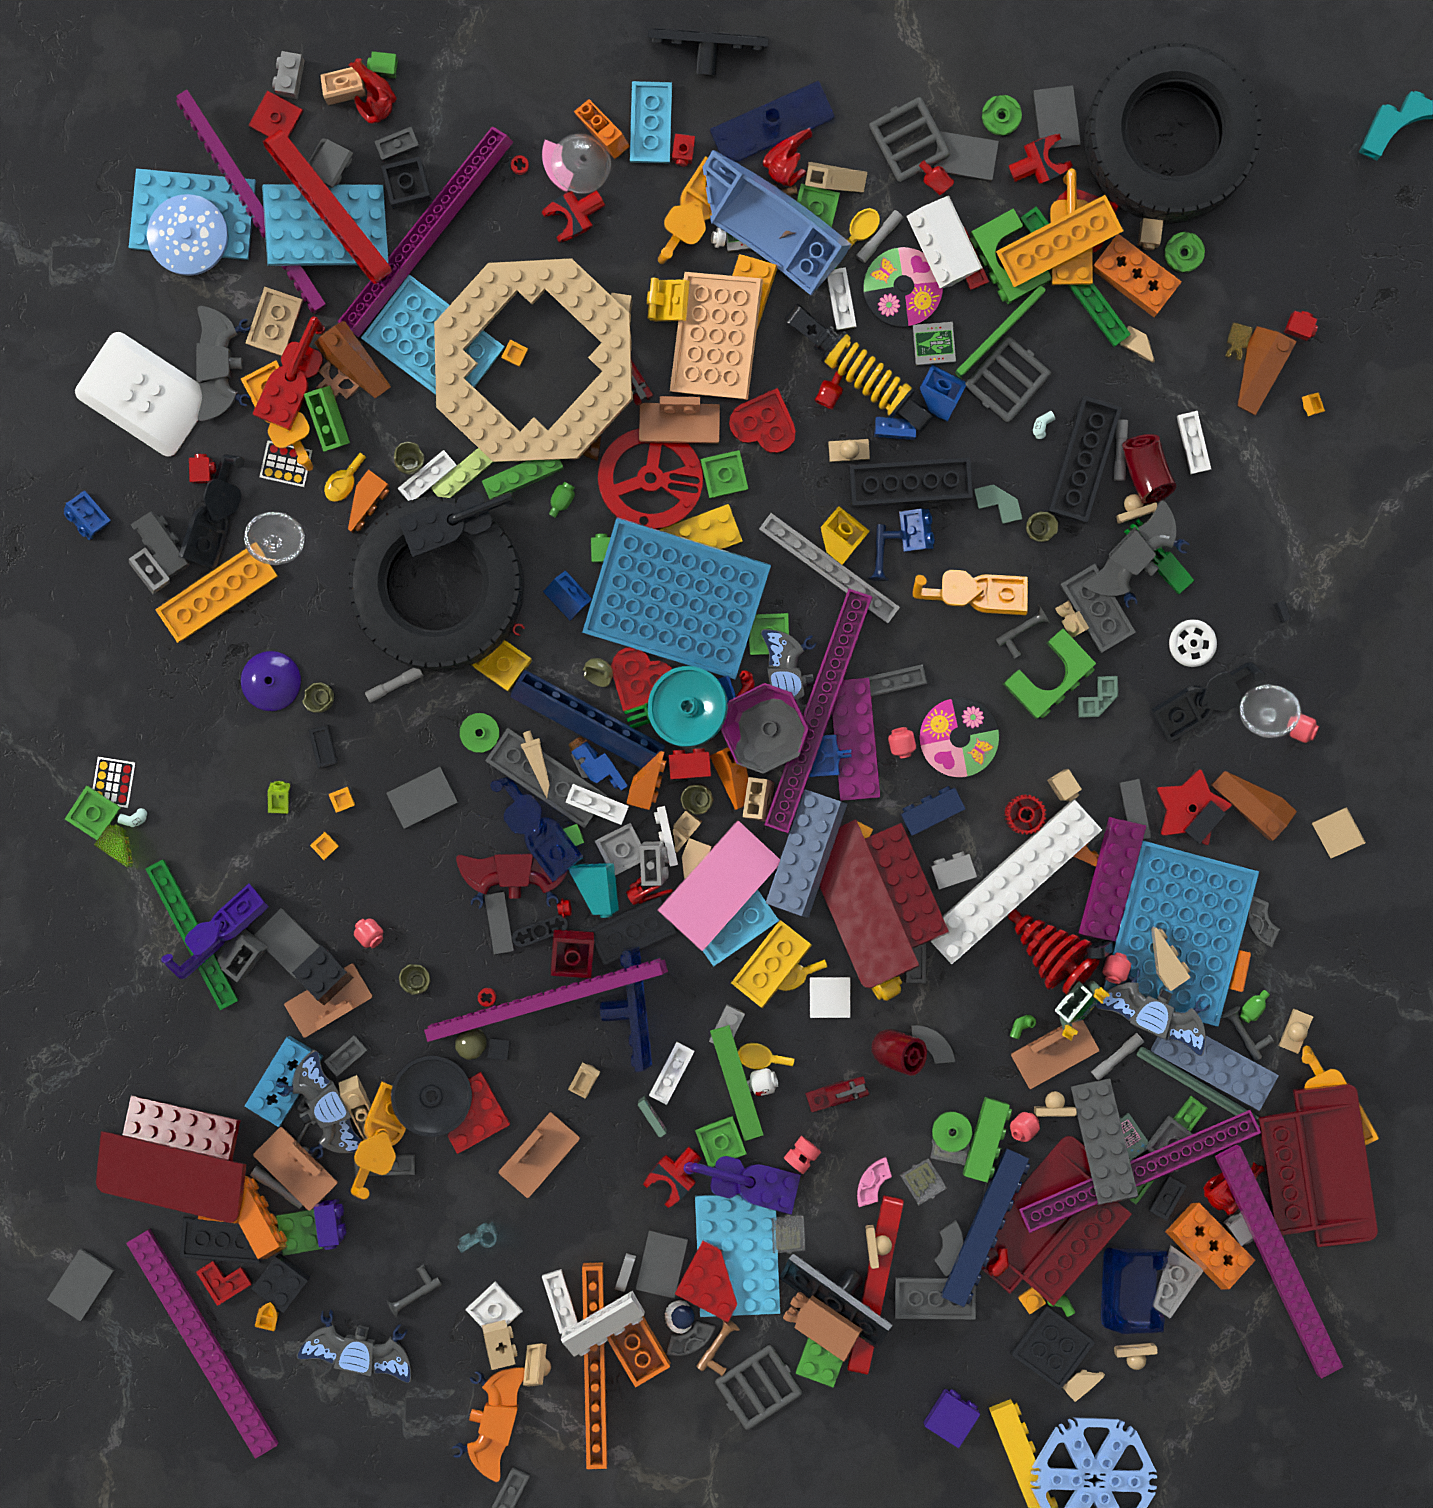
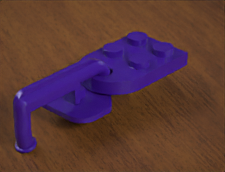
M250 884L246 885L213 916L211 921L199 923L186 935L185 943L193 953L187 961L179 966L174 962L171 954L164 955L161 961L178 978H187L222 947L225 941L234 938L242 930L246 929L269 906Z
M728 1156L718 1158L715 1168L692 1162L684 1165V1171L687 1174L695 1172L712 1177L711 1191L717 1196L732 1198L740 1194L743 1200L749 1204L792 1214L801 1176L799 1174L759 1164L744 1168L739 1159Z

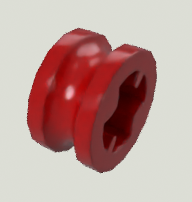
M518 155L512 159L511 169L515 174L522 175L528 171V160L524 156ZM518 160H522V164L525 165V168L522 167V170H517V166H514V163H518Z
M484 988L478 994V1002L482 1006L489 1007L496 1000V993L491 988ZM484 992L492 995L490 998L492 999L491 1002L482 1000Z

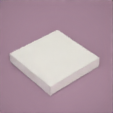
M810 977V1018H850V977Z
M496 1281L466 1308V1311L481 1327L482 1325L505 1320L508 1325L523 1311Z

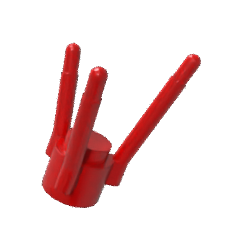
M640 877L636 882L629 885L630 890L626 891L630 902L635 905L672 893L673 889L647 896L648 893L658 889L660 885L644 890L642 886L638 887L641 883Z

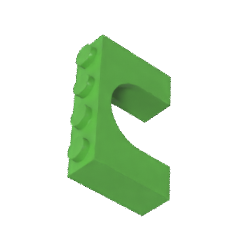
M1014 208L971 231L970 241L974 249L977 248L980 253V262L989 269L990 273L988 275L991 282L997 284L1000 289L998 294L1003 302L1006 301L1008 305L1033 292L1040 285L1044 286L1052 279L1047 270L1013 287L1006 270L998 264L995 256L996 246L1003 239L1020 231L1023 227Z
M1061 629L1047 642L1050 648L1062 659L1065 666L1064 680L1057 688L1053 690L1039 689L1020 670H1017L1003 683L1035 719L1039 717L1043 719L1051 711L1049 707L1052 704L1058 705L1065 698L1063 694L1068 689L1073 691L1080 684L1078 680L1083 675L1088 677L1095 670L1093 666L1096 663L1064 629Z

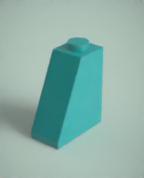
M614 863L576 864L569 868L571 876L593 915L607 918L619 910Z

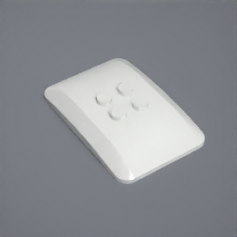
M115 332L108 338L75 389L76 397L80 401L167 457H171L178 452L196 425L202 402V392L198 382L121 332Z

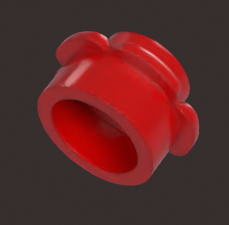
M562 898L561 903L557 904L558 914L566 918V916L572 915L571 902Z

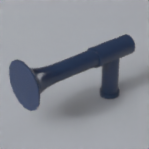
M877 525L876 565L873 575L868 578L869 580H889L883 571L885 539H903L902 530L886 531V525Z

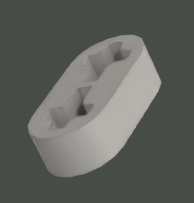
M626 1253L615 1290L625 1292L636 1256Z

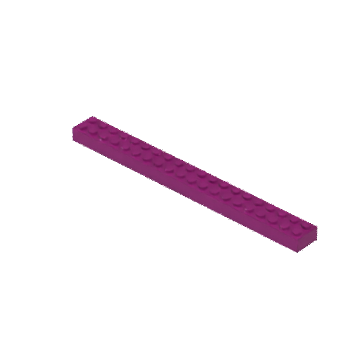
M185 90L176 96L177 106L180 110L183 109L186 120H190L194 132H198V138L201 142H204L206 151L208 153L211 152V158L215 164L218 163L219 171L221 174H225V180L229 185H232V191L235 195L239 196L241 205H245L249 217H253V223L256 228H260L261 236L266 238L263 206L188 90ZM281 266L283 270H287L289 279L294 281L296 290H300L301 297L304 302L307 301L311 313L317 314L326 308L325 302L301 266Z
M493 126L388 257V264L392 269V273L377 284L372 283L370 280L338 320L339 323L345 320L354 335L359 338L511 146L513 141L506 134Z
M848 588L803 715L809 727L803 749L799 757L787 762L764 824L768 827L788 834L790 832L873 599L870 595Z
M655 959L650 964L645 962L638 965V967L634 965L627 968L626 971L625 968L614 972L615 974L610 972L603 975V977L601 975L596 976L591 981L586 979L579 982V984L575 982L568 985L567 988L566 985L561 986L555 990H548L544 994L542 992L537 993L532 998L530 995L520 1000H513L509 1004L508 1002L500 1004L497 1008L492 1006L487 1009L478 1010L474 1014L471 1012L463 1016L454 1017L453 1019L433 1023L424 1030L427 1042L663 975L668 972L665 959Z
M1251 1110L1130 1161L1136 1188L1260 1135L1261 1131ZM1092 1178L1019 1209L1029 1234L1097 1205L1098 1202Z
M1235 1145L1215 1156L1314 1370L1322 1379L1343 1368L1338 1354L1241 1147Z
M151 1229L126 1243L254 1458L256 1459L278 1445L277 1439Z

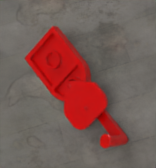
M313 316L310 318L299 343L291 342L286 346L281 356L283 366L271 373L253 411L254 416L289 431L305 399L304 394L308 392L307 379L318 373L323 362L321 353L309 347L314 334H323L325 331V327L317 317Z

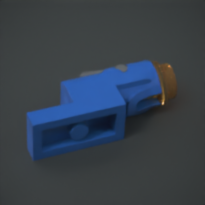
M582 736L568 744L571 748L572 758L582 778H589L591 781L598 783L608 775H611L612 778L609 780L615 789L620 788V790L628 787L606 753L598 757V753Z

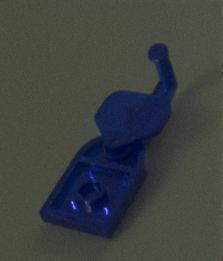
M504 777L491 783L490 787L493 791L499 792L504 787L515 801L505 810L504 820L514 833L525 834L527 848L552 882L558 880L583 858V855L562 827L551 818H541V806L533 796L529 794L523 795L511 778Z

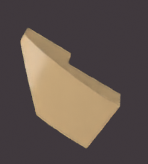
M1128 326L1127 329L1131 335L1119 344L1137 353L1139 357L1154 363L1155 359L1147 335Z
M686 810L673 825L674 829L672 831L676 852L680 850L702 823L689 810Z
M1082 1369L1081 1373H1076L1068 1379L1062 1388L1076 1402L1103 1379L1105 1374L1103 1372L1091 1373Z

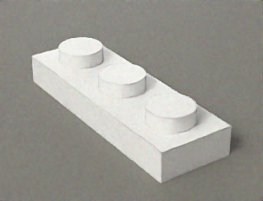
M846 267L834 269L827 277L836 331L856 328Z
M1198 411L1178 415L1177 420L1190 475L1211 470Z
M443 450L398 489L408 501L418 499L457 465Z
M572 784L565 802L622 825L629 807L575 784Z
M665 806L658 807V812H654L656 824H661L662 831L658 832L660 841H664L668 851L665 863L675 866L678 865L666 808Z
M676 1042L649 1096L667 1105L694 1050Z
M562 1269L542 1275L560 1334L578 1323Z

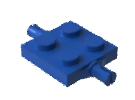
M837 735L823 736L809 777L840 775V758H852V754L844 755L845 753H852V750H840L837 744Z

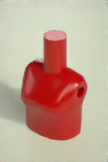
M925 160L919 164V167L926 173L924 183L931 187L938 195L943 194L953 185L954 180L941 166L932 168Z
M836 371L832 381L824 380L814 401L833 410L843 393V388L838 385L843 375L840 376L838 371Z

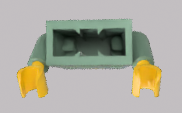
M1078 981L1055 1009L1060 1015V1022L1064 1030L1062 1036L1070 1041L1078 1033L1072 1027V1023L1082 1021L1098 1002L1103 1004V1000L1110 996L1095 981H1089L1086 985Z

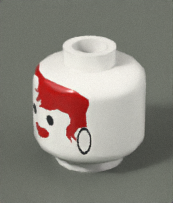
M768 1068L753 1071L750 1074V1080H747L750 1092L753 1091L758 1097L772 1094L775 1092L776 1087H778L775 1072H771Z

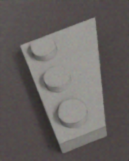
M1170 1245L1153 1302V1307L1169 1318L1172 1317L1203 1272L1197 1263L1172 1245Z

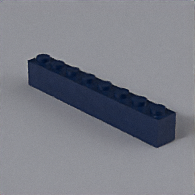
M526 670L523 671L517 680L510 696L640 768H643L665 748V745Z
M1007 1148L1004 1149L940 1295L942 1298L962 1307H965V1304L969 1305L973 1297V1293H971L974 1285H978L982 1276L979 1272L982 1266L986 1267L990 1256L987 1254L990 1248L993 1249L996 1245L998 1238L995 1236L998 1229L1002 1230L1006 1222L1004 1215L1006 1211L1010 1212L1014 1200H1012L1014 1193H1018L1021 1188L1022 1182L1020 1179L1022 1174L1026 1175L1029 1170V1158Z

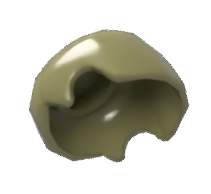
M408 441L401 443L395 449V466L400 472L408 475L417 473L423 467L424 454L416 443Z
M1036 512L1026 523V532L1031 539L1037 542L1049 541L1058 532V521L1054 515L1048 512Z
M592 658L585 663L583 668L585 671L584 677L589 682L600 687H607L613 677V669L607 661Z
M321 682L313 683L305 690L302 702L306 709L311 712H325L330 709L334 702V692L327 684Z
M701 784L688 786L681 796L683 808L693 814L706 813L712 807L714 800L711 790Z
M409 964L401 970L399 975L401 987L412 995H419L425 992L431 982L429 972L421 965Z
M477 1028L461 1032L455 1040L456 1051L466 1060L478 1058L487 1047L485 1034Z

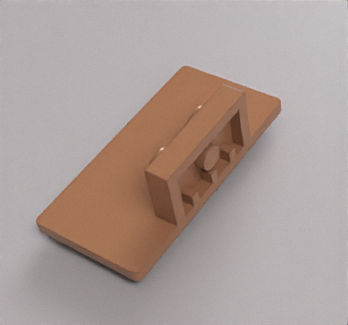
M660 396V403H643L640 405L639 441L718 444L720 405L700 404V397Z
M353 963L346 966L345 969L354 978L327 1004H321L308 990L284 1004L304 1038L373 997Z
M1083 1020L1072 1023V1027L1078 1031L1077 1035L1073 1036L1072 1041L1062 1036L1064 1030L1060 1026L1011 1053L1012 1059L1030 1089L1099 1052V1048Z
M550 1112L499 1170V1174L526 1198H529L579 1141L580 1137Z
M280 1127L253 1154L309 1211L337 1184V1181L283 1127Z

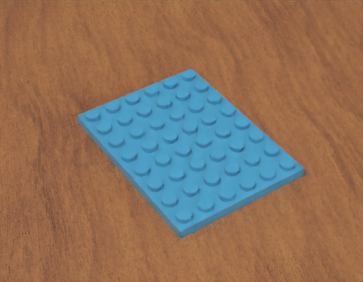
M617 517L582 633L736 679L771 565Z
M1142 841L1112 955L1122 953L1127 956L1126 959L1131 962L1132 976H1137V969H1140L1141 973L1137 983H1139V991L1143 996L1157 999L1161 989L1172 993L1168 1005L1174 1007L1176 1012L1185 1013L1191 1008L1194 1009L1198 1000L1205 999L1200 1004L1201 1008L1204 1009L1209 1004L1210 1008L1198 1013L1203 1023L1219 1026L1259 871ZM1152 927H1157L1158 930L1161 928L1168 937L1166 942L1169 946L1173 945L1179 953L1176 957L1180 963L1185 962L1190 970L1188 974L1191 978L1172 991L1167 990L1156 974ZM1128 977L1126 981L1120 984L1131 983V979ZM1105 979L1103 989L1107 992L1120 984L1111 983Z

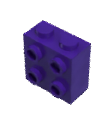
M339 1199L319 1201L314 1206L318 1246L324 1247L325 1250L337 1248V1245L346 1236L345 1223L342 1224L341 1216H344L343 1204H339Z
M944 1389L923 1423L926 1428L959 1448L980 1416V1412L975 1403L970 1400L965 1402L960 1398L961 1395L953 1389L950 1391Z

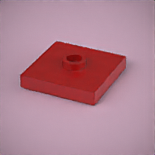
M267 91L248 126L267 137L280 129L289 138L303 113V109Z

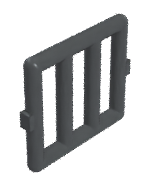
M917 97L899 108L897 106L891 108L888 114L869 124L880 149L899 182L921 171L924 173L919 164L902 172L897 162L935 141L941 152L925 160L930 166L949 157L951 154L921 97ZM916 107L919 108L923 116L922 118L883 137L879 129L880 126ZM926 124L928 125L932 133L931 135L894 155L892 154L888 144Z
M1005 336L967 380L965 385L970 392L983 402L982 405L985 408H990L1005 422L1009 423L1051 376V371L1034 357L1035 354L1029 349L1025 350L1013 338ZM1007 346H1010L1041 373L1034 383L1001 355ZM994 361H997L1028 388L1021 398L988 370ZM981 376L985 377L1015 403L1008 413L975 385Z
M771 1345L755 1353L715 1381L727 1401L726 1405L730 1411H734L746 1430H750L802 1395L801 1389L790 1374V1368L787 1364L784 1365ZM767 1355L770 1356L792 1390L784 1398L781 1397L759 1363ZM750 1366L753 1367L776 1402L767 1409H765L742 1374ZM734 1377L759 1413L750 1420L725 1384Z

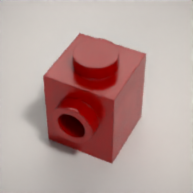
M675 134L672 162H676L678 166L692 164L695 136Z
M1294 311L1290 315L1284 333L1307 341L1316 334L1318 326L1315 325L1317 319L1313 318V314L1302 311L1300 313Z
M195 454V458H189V480L192 484H206L213 479V474H216V464L212 462L211 458L207 457V454Z

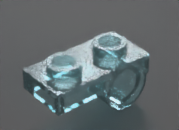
M485 1222L476 1228V1233L472 1235L467 1233L459 1239L460 1243L457 1245L459 1251L462 1253L478 1242L486 1248L494 1246L498 1239V1232L493 1222L490 1224ZM486 1232L492 1233L494 1240L491 1242L485 1241L483 1234Z

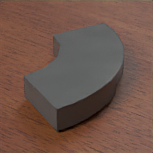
M1253 896L1247 916L1249 926L1261 942L1269 947H1273L1280 929L1273 925L1269 919V903Z
M911 1025L912 1036L924 1041L927 1050L933 1056L935 1064L955 1062L953 1051L942 1035L926 1026Z
M956 1220L939 1231L942 1237V1248L934 1260L945 1276L950 1274L963 1245L962 1232Z
M696 1320L694 1326L688 1332L680 1335L671 1334L666 1355L683 1356L698 1350L709 1341L716 1325Z

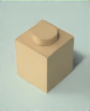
M1142 219L1140 222L1138 246H1143L1142 249L1154 250L1159 247L1163 220Z

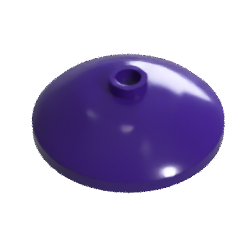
M267 651L255 655L247 662L241 675V687L246 699L253 706L265 711H277L289 706L296 699L301 687V675L297 665L291 658L279 652ZM267 677L272 678L271 684L266 683L265 680Z

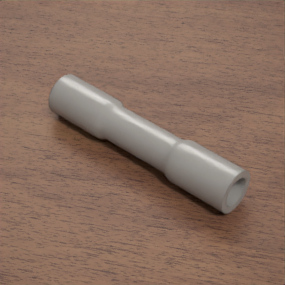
M894 210L878 232L858 252L856 257L861 262L866 263L880 243L895 229L904 217Z
M1118 420L1116 426V455L1113 478L1115 481L1126 480V461L1122 444L1127 440L1128 420Z
M412 668L402 673V675L366 691V697L371 703L402 685L424 676L423 672L420 669Z
M1137 1033L1134 1034L1120 1049L1099 1064L1091 1073L1098 1081L1101 1080L1115 1065L1143 1044V1039Z
M256 1166L250 1174L251 1177L268 1186L299 1209L302 1207V1204L279 1181L260 1167Z

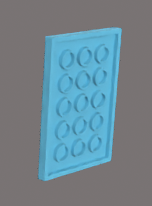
M136 169L129 249L150 251L147 240V228L154 211L164 201L174 196L190 194L207 199L222 213L228 227V244L222 258L249 260L253 217H249L245 205H241L239 196L234 194L232 185L227 183L225 177ZM245 179L255 194L256 180Z
M263 184L267 266L358 265L295 185ZM334 185L333 188L328 187L388 263L383 185Z
M408 275L361 339L436 395L434 322L450 305L411 275ZM484 330L465 349V352L478 363L475 369L465 378L474 388L505 349V346Z
M740 1194L732 1198H724L717 1195H695L697 1250L702 1240L721 1249L737 1300V1306L732 1316L780 1314L778 1250H776L775 1236L776 1211L749 1204L743 1200ZM700 1308V1317L715 1316Z

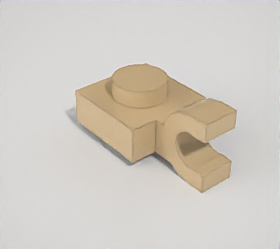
M1070 601L1055 608L1060 616L1065 617L1061 622L1072 638L1089 629L1080 611L1074 612Z

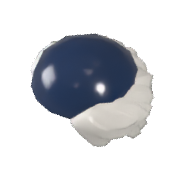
M682 1300L670 1303L664 1313L667 1326L676 1333L682 1334L687 1332L694 1322L695 1315L693 1309L687 1302Z

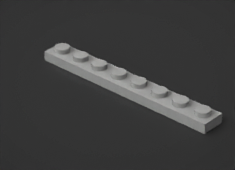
M770 513L759 528L760 531L846 594L848 588L872 596L873 599L869 611L887 624L900 608L772 513Z

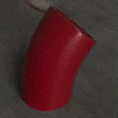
M1145 434L1132 437L1123 442L1122 448L1127 467L1142 503L1153 504L1172 494L1176 489V483L1166 462L1160 437L1154 434Z
M886 1029L879 1032L872 1042L874 1058L881 1065L889 1069L912 1076L919 1073L924 1067L927 1059V1048L924 1041L919 1038L904 1034L895 1029Z

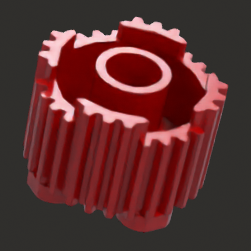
M1015 796V799H1011V802H1008L1005 808L1006 824H1009V828H1012V831L1019 834L1028 835L1032 834V832L1036 833V830H1040L1039 827H1042V823H1045L1043 821L1046 819L1044 817L1046 815L1045 805H1042V801H1038L1039 799L1035 798V796ZM1022 810L1030 812V815H1028L1029 819L1021 818Z

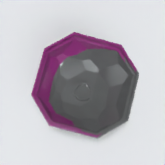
M764 683L729 700L726 720L721 731L736 764L764 774L800 756L809 727L792 692Z

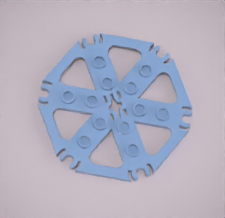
M1073 1417L1075 1422L1068 1419L1070 1424L1068 1429H1065L1063 1424H1059V1429L1055 1427L1032 1466L1033 1469L1039 1468V1471H1031V1474L1038 1475V1480L1035 1482L1030 1481V1484L1039 1486L1038 1488L1031 1489L1040 1508H1051L1046 1499V1493L1049 1490H1075L1064 1508H1090L1093 1503L1096 1508H1119L1112 1491L1139 1492L1142 1499L1137 1508L1148 1507L1156 1493L1154 1491L1149 1492L1148 1489H1157V1486L1150 1485L1149 1481L1152 1478H1157V1476L1149 1473L1156 1472L1136 1430L1129 1426L1126 1431H1123L1122 1428L1125 1422L1110 1418ZM1087 1427L1108 1428L1110 1432L1094 1457L1084 1437V1430ZM1059 1443H1064L1076 1468L1048 1467V1459ZM1133 1445L1142 1460V1469L1113 1470L1126 1447ZM1093 1475L1100 1479L1094 1485L1092 1482L1084 1480L1093 1478Z

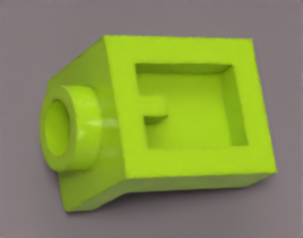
M283 781L270 783L268 789V813L288 814L290 783Z

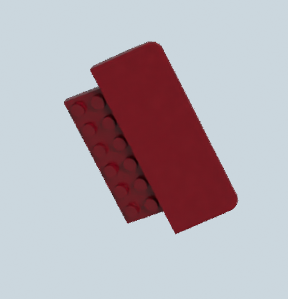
M856 819L839 827L820 888L861 984L866 988H873L919 967L913 949L948 934L949 930L902 823L867 838H864Z
M1339 1084L1293 1090L1296 1111L1258 1117L1272 1215L1281 1234L1288 1235L1314 1230L1317 1247L1354 1244L1373 1240L1377 1236L1378 1229L1356 1088L1350 1084Z
M131 1096L123 1135L101 1131L96 1176L97 1188L106 1194L227 1223L235 1222L241 1210L247 1165L232 1161L241 1120Z
M1072 1136L1062 1138L1021 1186L1019 1192L1013 1195V1206L1010 1212L1006 1211L1004 1215L1006 1222L1002 1230L998 1229L995 1236L998 1238L996 1245L993 1249L990 1248L987 1254L990 1256L986 1267L982 1266L981 1269L1010 1294L1022 1280H1025L1054 1306L1132 1215L1119 1202L1099 1206L1097 1204L1029 1234L1019 1209L1092 1178L1085 1147ZM997 1249H1007L1008 1268L998 1277L991 1276L988 1268L998 1261Z

